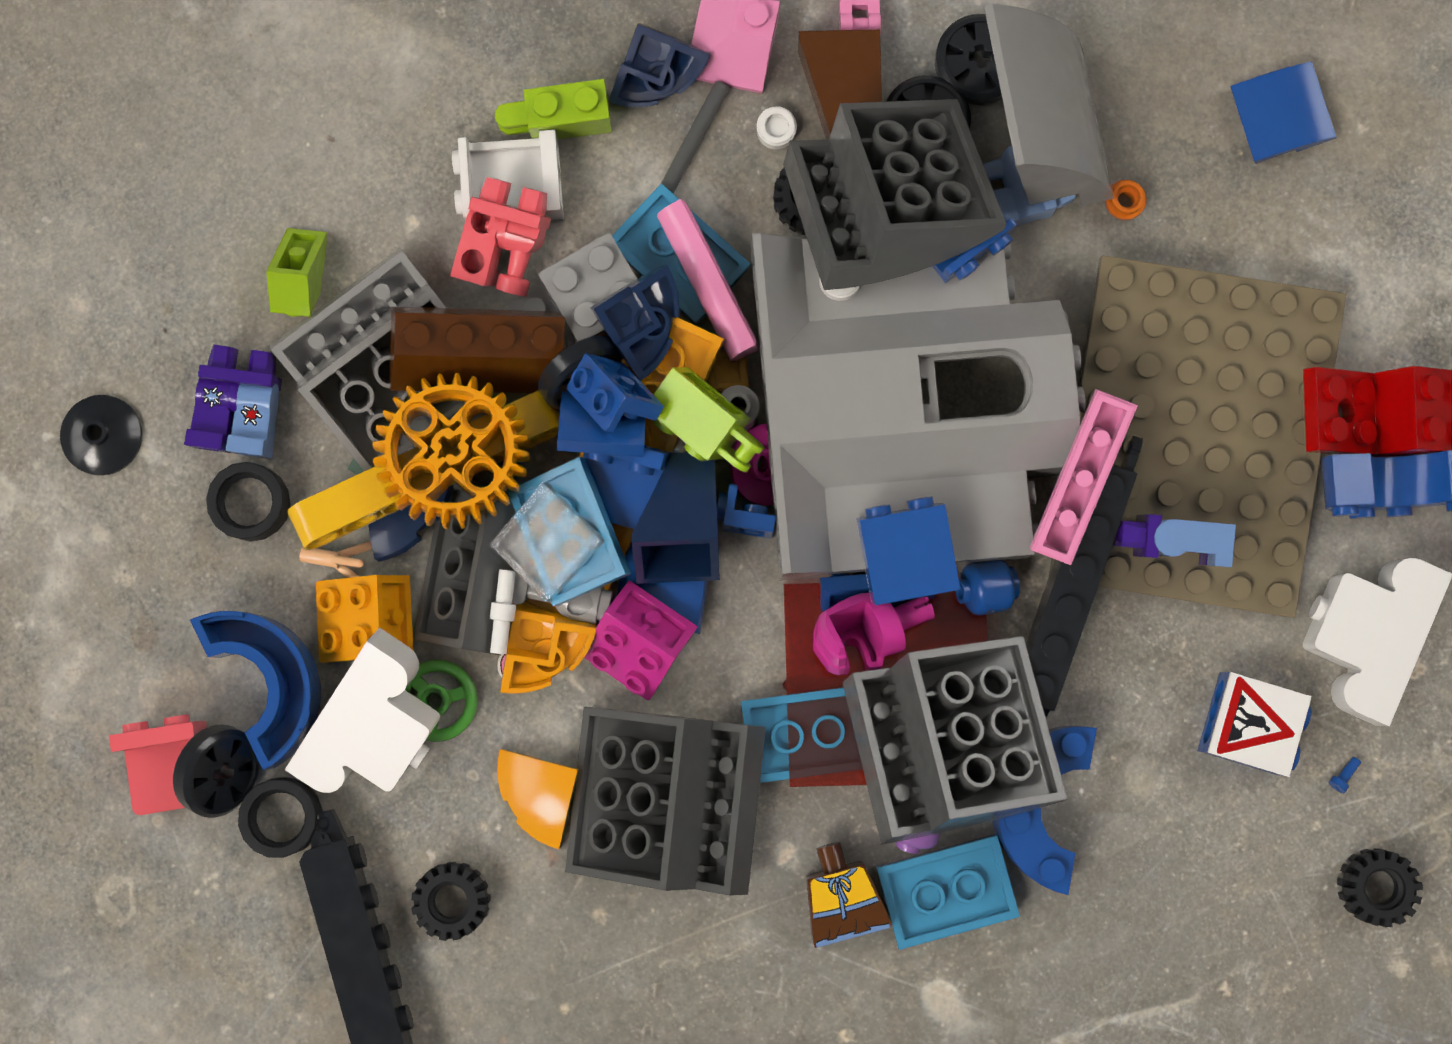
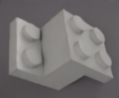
M610 232L540 271L538 275L542 284L527 293V297L520 296L508 303V306L511 310L559 312L565 317L564 348L584 338L608 336L590 307L637 280Z

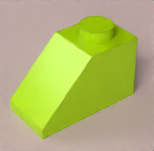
M294 228L286 229L266 270L271 313L286 314L291 317H311L321 293L327 232Z

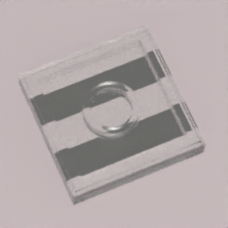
M542 482L489 545L545 602H552L605 542V539L549 483Z

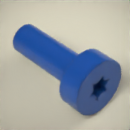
M1352 757L1338 777L1332 776L1328 782L1329 785L1336 791L1344 794L1349 788L1348 780L1357 770L1361 761Z

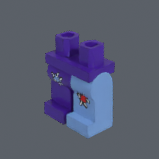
M214 344L208 359V365H199L198 377L200 378L195 392L194 412L191 428L186 430L184 445L195 449L272 459L279 406V391H281L282 379L276 376V356L271 352L251 350L248 371L237 370L236 364L239 350L229 346Z
M1136 515V522H1120L1112 546L1133 548V556L1158 558L1159 556H1180L1185 552L1199 553L1198 565L1232 567L1236 525L1178 519L1162 520V515Z

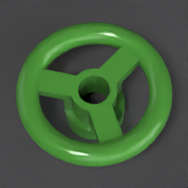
M429 660L420 663L417 675L405 689L407 692H410L411 687H413L418 692L416 698L430 707V696L433 693H438L442 697V704L439 708L433 709L439 712L440 716L448 711L452 702L465 699V708L460 718L454 724L444 729H437V723L426 741L441 742L455 738L467 729L475 716L478 705L475 684L463 668L450 661ZM431 672L447 673L457 679L461 687L447 690L438 684H428L421 676Z

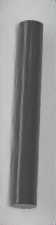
M715 81L661 182L673 194L729 91V87L722 82Z

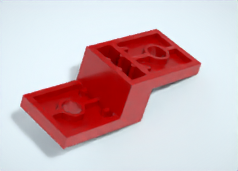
M1409 366L1376 373L1323 367L1303 369L1306 452L1327 454L1371 453V457H1401L1452 450V370L1422 366ZM1339 405L1342 410V418L1338 414Z

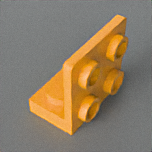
M368 575L316 582L319 662L355 660L365 643L378 628L389 633L413 650L410 575Z

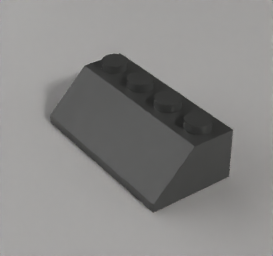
M471 482L474 486L480 488L487 487L489 484H491ZM455 483L453 484L452 494L448 503L462 502L472 497ZM510 497V504L508 506L499 500L494 502L497 511L496 516H492L486 509L480 511L482 515L481 524H478L472 515L466 516V528L464 529L461 528L457 518H451L449 529L443 528L441 518L439 521H435L413 640L501 656V654L490 653L493 619H489L491 602H496L499 569L515 571L516 563L505 552L523 532Z

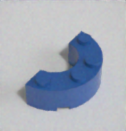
M1452 450L1401 457H1371V453L1329 455L1321 459L1325 509L1332 511L1333 517L1349 516V519L1375 517V510H1386L1387 517H1404L1413 515L1412 508L1446 505L1447 512H1452Z
M218 611L191 619L190 622L207 657L223 658L238 654L254 662L264 675L268 689L266 709L259 721L248 729L245 734L263 770L273 769L283 764L296 753L317 720L320 709V677L308 648L285 625L258 614Z
M1061 726L1049 729L1061 775L1072 770H1090L1097 728ZM1041 808L993 821L1000 845L1021 872L1050 890L1069 895L1076 853L1059 846L1048 836L1041 820Z

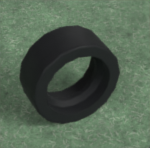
M242 462L232 464L216 475L209 485L206 503L208 515L216 528L227 536L250 542L266 539L278 532L287 520L290 497L289 490L282 478L263 465ZM246 478L260 480L267 485L272 495L270 513L260 523L250 526L237 524L229 517L225 508L227 491L234 483Z
M274 778L257 784L245 795L239 808L238 827L243 840L254 852L268 858H284L305 850L311 844L310 840L317 827V813L322 812L323 809L317 794L306 783L294 778ZM275 793H287L294 796L302 804L305 813L304 825L300 833L286 842H275L266 838L259 830L257 824V811L261 802Z

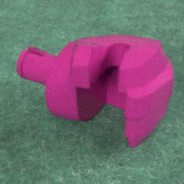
M870 592L851 596L818 616L813 633V651L826 670L836 675H847L849 673L850 665L847 651L845 650L846 646L857 648L862 655L866 671L882 669L885 656L905 650L904 630L934 619L935 614L932 604L930 603L925 606L929 599L927 596L896 607H893L891 603L875 606L871 602Z

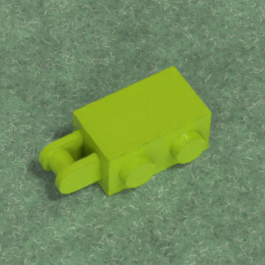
M604 79L523 89L525 101L504 103L495 110V120L498 127L506 135L530 133L531 138H539V131L555 130L558 139L612 132Z
M672 367L654 393V396L662 403L664 408L657 420H653V423L663 432L669 435L676 434L686 443L684 445L685 450L696 459L709 461L724 458L740 471L748 472L751 468L749 462L755 453L761 454L764 446L744 429L751 418L729 402L690 368ZM737 439L741 442V445L735 451L731 446Z

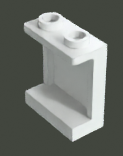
M555 130L539 131V138L469 143L466 137L458 138V150L452 151L454 175H460L461 190L454 191L457 215L463 214V218L466 221L470 211L468 208L471 197H480L484 182L487 177L512 183L506 205L518 208L522 189L526 187L548 193L544 216L551 217V220L564 219L559 141Z

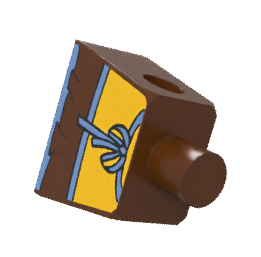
M840 842L816 848L822 871L806 875L811 936L814 947L818 948L891 928L890 918L864 863L856 861L846 864Z

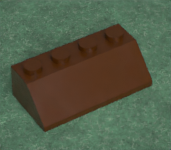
M391 307L390 391H407V386L412 387L415 391H423L421 385L422 378H425L431 387L437 386L438 374H442L446 384L451 385L455 373L460 375L462 386H467L472 376L476 377L479 391L488 382L493 386V393H534L539 391L538 382L544 368L553 357L564 349L565 317L557 311Z

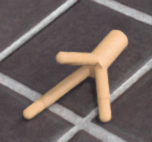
M371 541L337 552L319 548L305 550L302 547L299 556L300 562L333 567L346 578L359 577L347 566L360 568L364 565V562L361 559L350 558V556L372 550Z

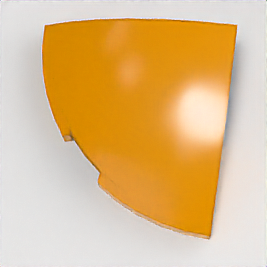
M516 605L515 621H511L500 693H526L543 689L551 685L552 677L567 667L569 671H573L590 649L597 626L566 618L559 613Z
M500 749L497 766L499 788L503 800L507 801L517 818L516 823L539 842L560 849L579 769Z

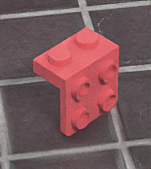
M189 714L163 718L164 726L149 729L148 721L122 725L123 733L109 735L111 752H125L131 804L135 814L146 815L185 808L178 801L174 792V768L185 745L197 733L207 728L206 721L190 722Z

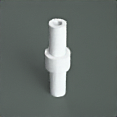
M499 569L496 602H491L489 618L493 619L490 653L507 654L510 621H515L516 604H512L516 571Z

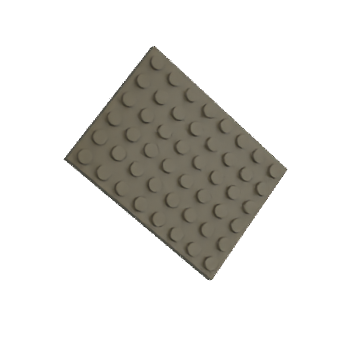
M1105 255L1099 258L1079 387H1083L1085 393V411L1080 413V425L1095 389L1138 405L1114 461V464L1121 466L1127 444L1132 436L1143 438L1142 448L1134 471L1138 474L1121 521L1136 522V515L1152 514L1162 515V520L1178 519L1235 524L1236 530L1232 567L1198 565L1199 553L1185 552L1180 556H1159L1158 558L1133 556V548L1112 546L1098 587L1295 618L1321 453L1306 452L1303 369L1312 367L1335 369L1347 293ZM1053 558L1051 559L1049 575L1055 561Z

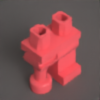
M487 177L481 189L480 197H471L468 208L470 211L464 224L450 276L482 286H496L495 289L527 297L530 282L523 277L531 254L542 248L545 242L546 229H549L551 217L544 216L548 193L523 187L518 208L506 205L512 183ZM502 249L511 251L507 274H499L500 270H497Z

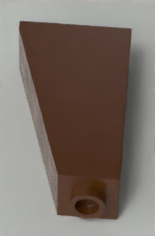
M880 29L799 31L798 54L825 137L829 139L840 103L882 102Z

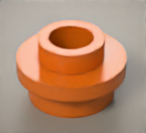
M1127 179L1117 181L1112 185L1114 199L1105 201L1109 213L1119 220H1132L1138 217L1144 210L1147 200L1142 186L1135 181ZM1121 195L1128 196L1132 202L1131 206L1123 207L1120 205L1118 197Z

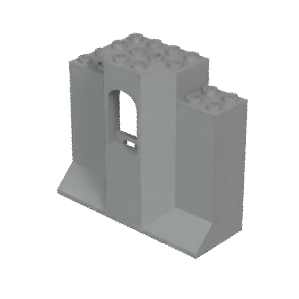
M765 233L752 234L751 270L754 301H756L774 514L776 516V550L779 581L830 577L834 574L844 573L848 575L865 574L866 570L856 518L866 516V508L890 504L891 511L907 509V501L933 496L934 503L940 502L946 506L956 566L992 560H1023L1035 555V551H1032L1029 547L1039 526L1038 522L1031 521L1030 506L1036 504V490L1034 481H1027V478L1060 475L1080 427V413L1085 411V393L1083 387H1077L1075 371L1081 368L1080 348L1072 343L1068 314L1063 310L1060 300L1010 304L1009 300L1015 299L1013 275H1007L1005 259H1010L1011 243L994 256L990 251L986 252L976 260L980 266L962 281H959L955 276L945 283L931 266L905 276L862 285L858 292L850 299L836 301L827 297L820 288L819 274L807 239ZM1001 356L1010 358L1018 365L1024 378L1025 394L1022 404L1016 411L1001 415L940 420L934 362ZM921 380L927 381L929 404H923Z

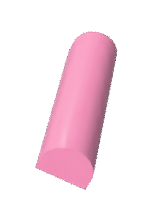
M682 199L668 205L657 214V218L717 336L725 339L722 346L730 361L742 359L760 350L759 342L690 207Z
M1095 389L1029 547L1032 551L1069 565L1072 564L1138 405Z

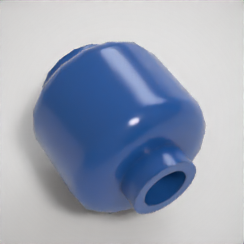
M1003 560L972 562L962 569L959 579L961 590L955 591L959 603L965 604L973 615H986L1009 610L1014 600L1019 597L1020 582L1016 570L1013 567H1009Z

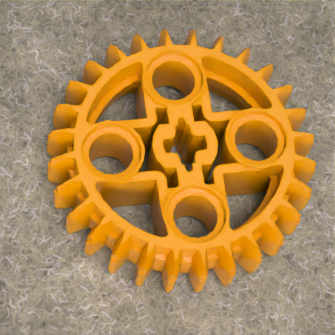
M455 373L451 385L446 384L442 374H438L437 386L431 387L428 381L422 378L421 385L423 391L417 393L412 387L407 386L406 390L409 400L404 402L396 396L393 398L398 409L396 414L383 410L385 419L390 423L389 426L376 425L377 433L384 437L385 440L373 441L372 446L374 450L384 454L374 457L373 463L377 468H386L377 474V478L382 484L392 482L384 489V492L388 498L400 494L395 502L399 510L402 511L409 504L412 505L409 516L413 520H416L422 512H425V523L427 526H432L436 516L441 518L444 529H449L451 518H457L461 528H466V516L472 515L475 521L481 524L482 515L480 511L486 509L492 516H496L497 511L494 502L499 500L508 506L510 500L505 491L507 489L517 493L520 491V485L513 479L514 476L526 477L527 475L525 467L519 465L518 462L530 460L529 452L519 449L529 445V438L527 434H516L525 429L524 420L517 419L511 421L517 415V407L512 404L502 408L507 402L506 395L501 392L496 397L491 398L493 386L489 382L479 391L477 378L474 376L471 377L467 386H462L458 373ZM444 401L466 402L450 420L433 406V404ZM485 413L492 417L490 424L485 428L476 429L470 426V421L476 414ZM418 416H428L432 419L430 426L424 431L418 432L410 429L412 421ZM500 432H502L505 441V457L502 468L484 452ZM401 435H405L420 451L401 471L398 448ZM446 446L452 449L458 447L460 454L456 457L452 454L445 455L443 449ZM471 448L473 449V452H474V455H475V457H473V458H472V452H471V450H470ZM479 471H489L494 475L493 481L487 487L480 488L471 483L473 476ZM427 473L433 476V482L427 489L416 490L412 488V481L417 475ZM453 482L472 497L469 500L454 503L436 501Z

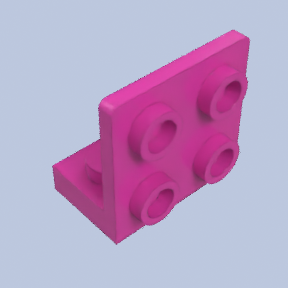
M629 580L604 612L596 627L591 647L584 658L590 661L598 670L606 672L624 684L632 693L650 700L698 626Z

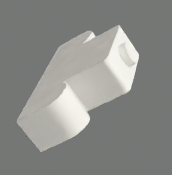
M1408 558L1392 561L1383 566L1379 572V586L1350 573L1335 575L1330 578L1323 596L1319 595L1310 609L1309 617L1313 620L1303 641V648L1347 668L1348 672L1337 677L1331 688L1332 700L1339 709L1375 726H1390L1451 581L1452 573L1423 560Z
M378 628L363 646L285 770L313 789L323 793H331L338 790L353 771L384 791H391L409 765L417 769L430 750L424 742L440 720V714L405 690L419 670V660L416 653L389 633Z

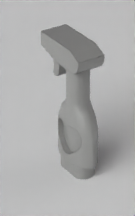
M524 557L518 565H515L513 604H522L528 598L551 603L546 589L543 591L536 583H532L531 577L538 568L531 563V558ZM600 587L555 607L566 618L596 624L597 620H601L604 612L612 603L613 591L604 590L603 587Z

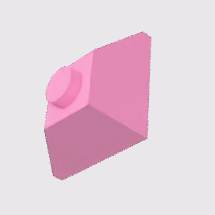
M701 0L691 45L710 53L711 56L696 80L712 84L715 81H719L728 87L762 94L779 20L780 1Z

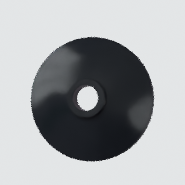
M94 395L76 403L64 417L60 430L61 447L69 462L85 473L98 476L114 474L127 467L136 457L142 442V427L136 412L126 402L109 395ZM96 426H100L102 429L101 437L97 440H92L90 436L91 430Z

